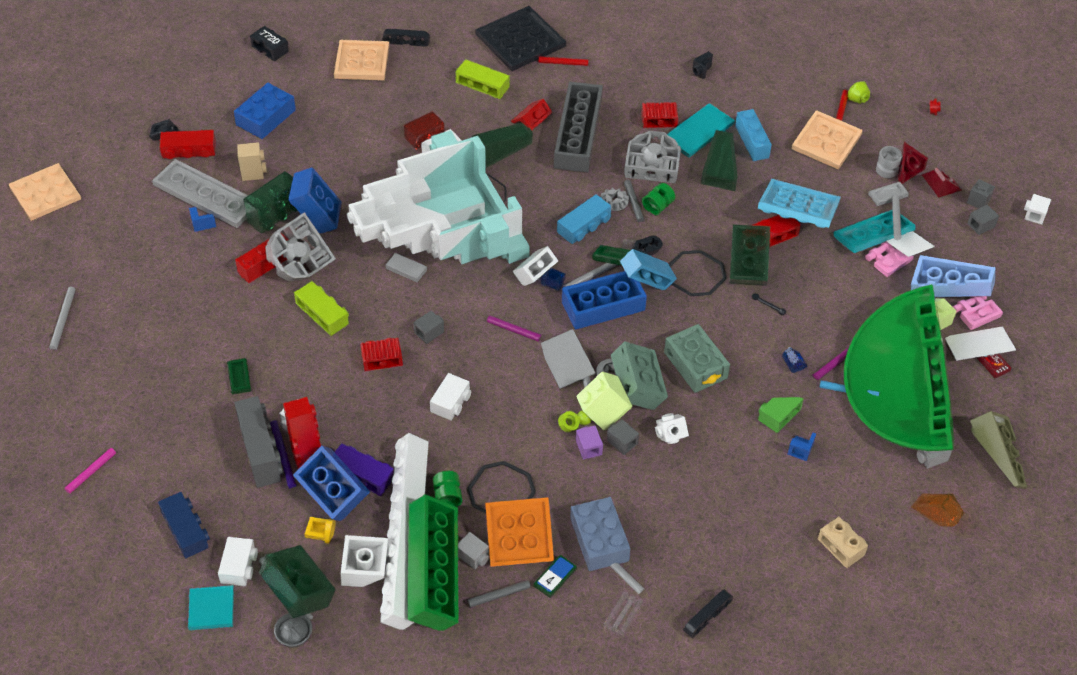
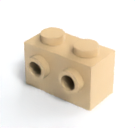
M259 143L238 144V160L242 181L264 179L263 173H267L266 162H262V160H265L264 150H260Z
M837 517L820 529L818 540L846 568L865 556L868 548L866 541L861 536H858L851 526L840 517Z

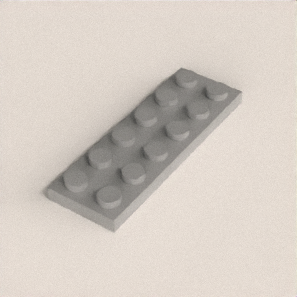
M176 159L152 180L153 185L208 214H213L214 217L236 228L260 206L258 200Z

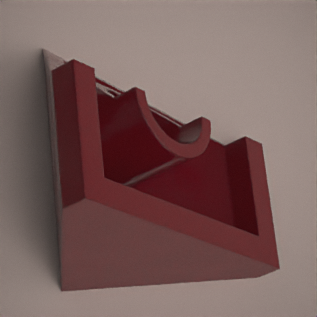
M904 142L902 148V160L898 172V182H901V184L924 171L928 162V158Z
M939 168L922 174V177L938 198L962 191L954 178H950L948 174L946 175Z

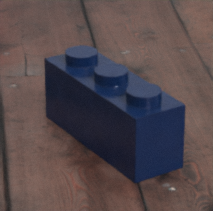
M179 492L158 502L160 511L185 559L209 548L207 541L210 540L206 529H201L199 526L202 523L198 514L192 513L193 505L189 497L184 498L182 492Z

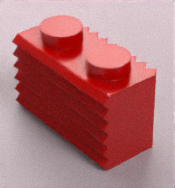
M676 102L642 104L643 128L677 127L678 112Z
M387 338L385 340H377L376 342L367 341L360 344L364 371L403 366L399 338Z

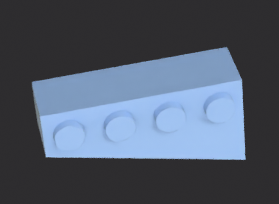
M920 255L912 279L911 290L933 284L935 297L991 296L995 283V267Z

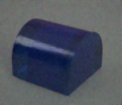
M550 268L542 275L541 284L559 291L565 281L566 274Z
M789 347L783 352L782 358L792 373L808 367L799 351Z

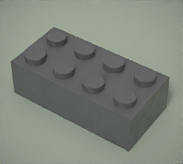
M258 396L234 402L256 487L259 488L281 482L280 474H283L281 460L276 449L274 435L271 432L270 421L266 415L265 404H260Z

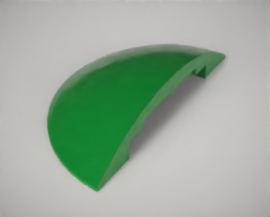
M933 284L907 291L893 298L867 318L853 337L848 348L844 364V384L854 412L878 436L910 449L948 451L954 450L952 407L938 309ZM867 391H877L879 392V396L872 395Z

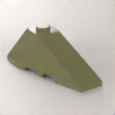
M990 411L970 420L972 434L1011 483L1017 488H1027L1023 467L1015 459L1020 454L1019 450L1015 449L1012 441H1016V437L1009 417Z

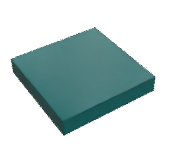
M233 585L190 589L189 630L233 627Z

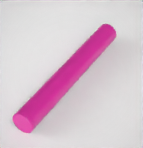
M113 448L108 449L64 489L71 494L116 454Z

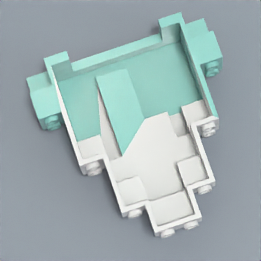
M451 130L431 136L430 151L398 160L397 175L363 185L362 201L349 204V213H347L349 223L354 224V232L356 236H360L363 243L377 238L379 242L383 243L385 248L390 247L392 249L405 244L406 248H410L412 254L426 250L428 254H432L433 258L439 257L440 260L454 256L455 259H459L461 264L485 256L488 259L502 256L503 259H507L509 264L529 257V244L522 234V207L515 196L508 198V209L506 208L485 173V147L478 136L459 142Z

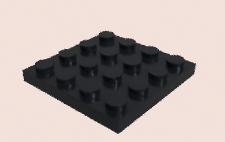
M530 6L475 29V34L511 71L538 60L539 57H545L566 47L567 43Z

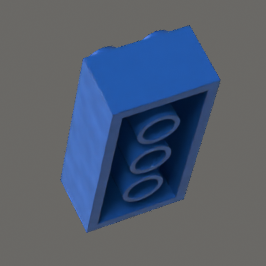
M626 271L562 288V304L575 330L642 312L646 308L647 296L640 282L629 278Z

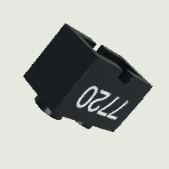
M266 26L250 35L252 47L260 53L263 51L267 53L265 56L274 62L289 52L286 38L281 37Z

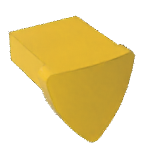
M310 517L304 534L305 538L322 540L329 544L335 531L336 521L333 519L327 520Z

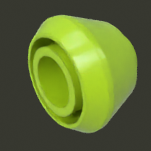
M859 81L851 86L848 92L850 101L856 103L868 101L870 90L866 82Z

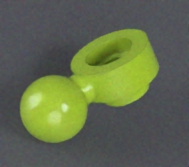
M583 410L578 414L567 411L560 415L558 419L560 428L565 432H572L579 427V424L588 425L592 421Z

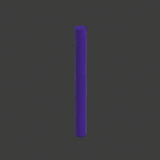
M273 420L270 422L272 434L275 438L283 471L290 489L297 485L278 422Z

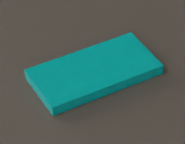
M709 103L667 135L675 139L681 147V153L690 158L735 123V120Z
M893 209L834 231V237L853 253L893 239ZM900 214L901 235L914 231L915 224Z

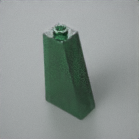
M523 123L471 136V138L478 136L485 147V168L531 145L533 141L532 130Z
M716 130L702 172L701 184L736 191L738 176L733 133Z

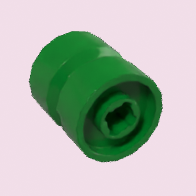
M659 183L642 198L643 207L653 215H659L674 202L676 198L675 192L666 183Z
M442 471L434 475L435 498L456 507L462 504V493L459 488V475L454 471Z

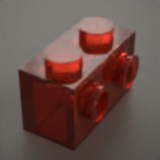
M433 111L404 125V138L416 150L421 148V143L430 139L431 136L445 132L444 122Z

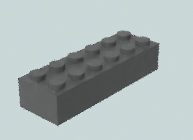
M569 81L554 152L555 169L589 172L602 103L603 85Z

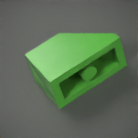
M772 398L768 403H763L759 408L758 420L778 433L801 410L803 398Z

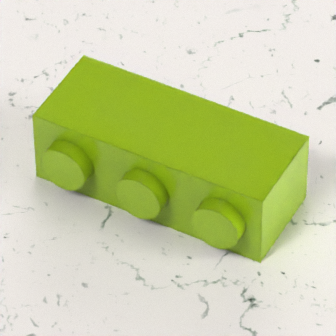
M465 59L456 70V83L501 99L510 87V76Z
M313 281L294 292L296 304L330 336L349 324L347 310L344 307L341 308L332 296L329 297L323 288L317 286Z

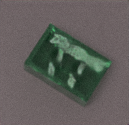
M284 171L243 199L247 223L261 234L271 230L278 222L284 221L294 211H298L289 201L293 176Z
M733 224L729 283L767 286L770 226Z
M301 545L266 554L259 571L261 577L293 618L329 607L336 591L335 587Z

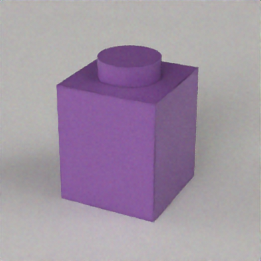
M596 426L583 427L576 430V443L583 460L602 455L603 443Z

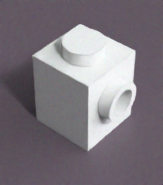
M1033 194L1032 200H1027L1024 208L1027 211L1025 219L1042 225L1051 199Z

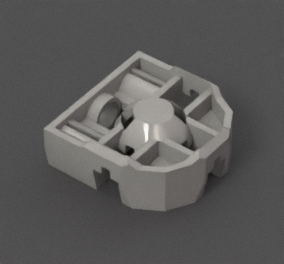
M647 131L635 136L628 143L624 171L625 178L675 183L678 175L681 147L675 139L668 136L665 132ZM658 137L661 143H650L651 138ZM647 171L655 172V174H649Z
M305 212L274 232L265 247L267 260L269 263L275 264L277 275L287 281L307 279L336 259ZM282 230L286 233L289 240L286 241L280 233ZM307 236L309 243L314 247V249L311 250L309 244L302 238ZM282 254L288 259L286 260L288 264L284 267L277 259ZM295 257L300 258V262H296L293 259ZM304 263H306V265L312 271L311 273H307V271L303 267Z

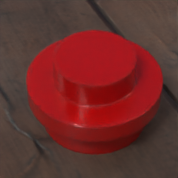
M937 98L930 100V114H935L936 116L937 112H941V102H937Z

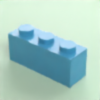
M754 109L737 112L735 126L752 160L768 159L772 144Z
M597 194L557 221V233L571 244L581 241L590 231L594 232L598 225L609 221L611 205Z
M634 249L628 252L620 261L629 278L661 290L667 289L677 279L667 262Z

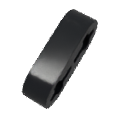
M652 235L637 240L631 250L634 249L651 256L659 252L663 242L659 237Z

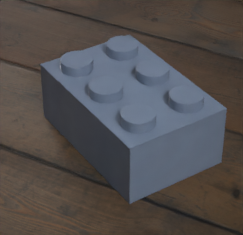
M611 497L571 506L570 520L589 571L608 567L614 563L620 564L629 561L630 546Z

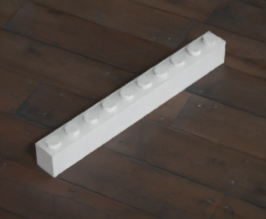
M410 433L400 438L395 445L396 458L394 460L395 469L392 479L393 491L390 498V524L387 533L388 547L385 579L382 588L383 601L380 608L381 623L401 630L415 623L408 620L409 504L425 494L428 441Z

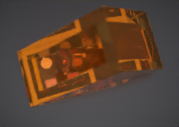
M921 494L911 506L914 510L939 526L954 527L964 515V511L954 494Z

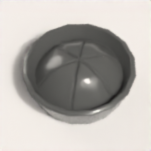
M290 612L283 615L274 626L276 639L282 645L289 648L302 646L307 642L312 633L310 619L305 614L299 612Z

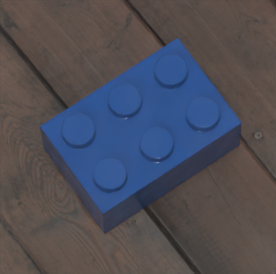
M266 83L234 111L236 125L263 139L296 110L294 96L270 83Z
M313 167L294 173L289 195L291 205L300 212V215L305 212L318 233L337 229L342 204L341 200Z
M321 446L293 474L331 519L337 521L343 520L370 493L335 452L325 446Z

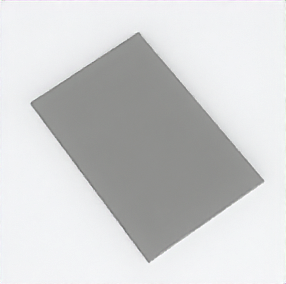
M573 329L541 343L545 360L560 389L595 374Z

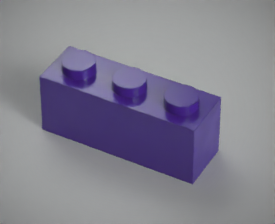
M342 443L335 451V454L369 491L379 496L383 495L394 476L393 468L389 464L381 463L371 455L363 454L354 447L346 446Z

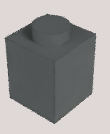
M978 179L970 191L967 203L976 208L987 205L991 200L995 186Z
M985 205L970 213L967 224L980 235L996 227L999 215L988 205Z
M429 311L414 322V333L426 344L444 332L442 317L432 311Z
M622 419L618 423L612 424L607 430V441L623 455L638 444L639 433Z

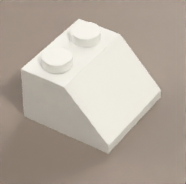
M345 535L341 586L364 587L384 578L388 538Z

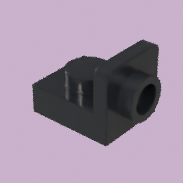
M708 51L693 60L692 71L696 76L702 79L706 78V70L712 66L713 54Z
M170 119L152 124L149 137L155 141L160 139L161 132L179 131V129Z

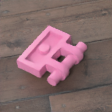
M886 241L881 243V246L871 249L865 256L867 261L875 259L874 267L886 277L911 262L914 257L906 256ZM885 251L888 253L885 256L881 255Z
M971 296L970 299L966 301L961 300L952 306L956 313L962 311L960 318L970 330L1002 317L1003 311L992 299L984 301L987 299V296Z

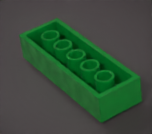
M425 494L409 504L408 620L438 631H444L458 623V507Z

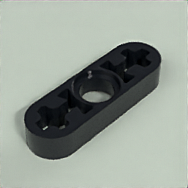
M386 29L383 32L382 41H388L389 44L395 45L409 44L410 46L427 47L430 43V34L426 31ZM408 36L410 40H404L402 37Z
M725 589L720 591L687 622L683 631L691 638H694L709 624L708 621L712 617L715 618L731 603L733 596Z

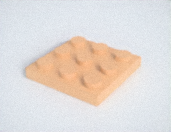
M340 40L334 78L385 80L389 42Z
M816 110L792 144V150L839 170L861 137L863 130Z
M59 163L9 184L11 191L31 221L81 200L80 194Z

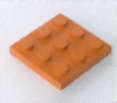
M549 497L485 503L490 567L554 561Z

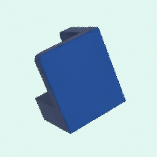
M196 207L189 208L195 232L216 227L213 214L199 216Z
M812 433L810 440L799 436L792 438L788 455L807 461L815 442L816 433Z

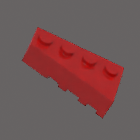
M307 397L283 403L291 450L298 469L321 447L315 406L309 403Z

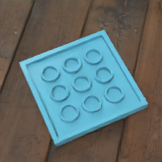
M771 179L759 201L758 209L765 213L780 214L783 218H795L802 223L810 222L820 228H829L841 197Z

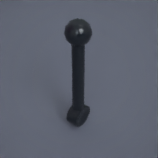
M757 293L752 295L753 300H758L778 311L780 315L786 314V309H780L765 301Z

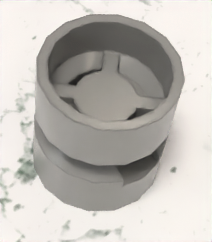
M886 146L880 150L876 165L878 175L884 178H894L897 176L902 160L901 150L894 146Z

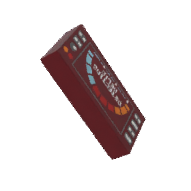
M999 353L976 357L995 379L1011 371V367Z

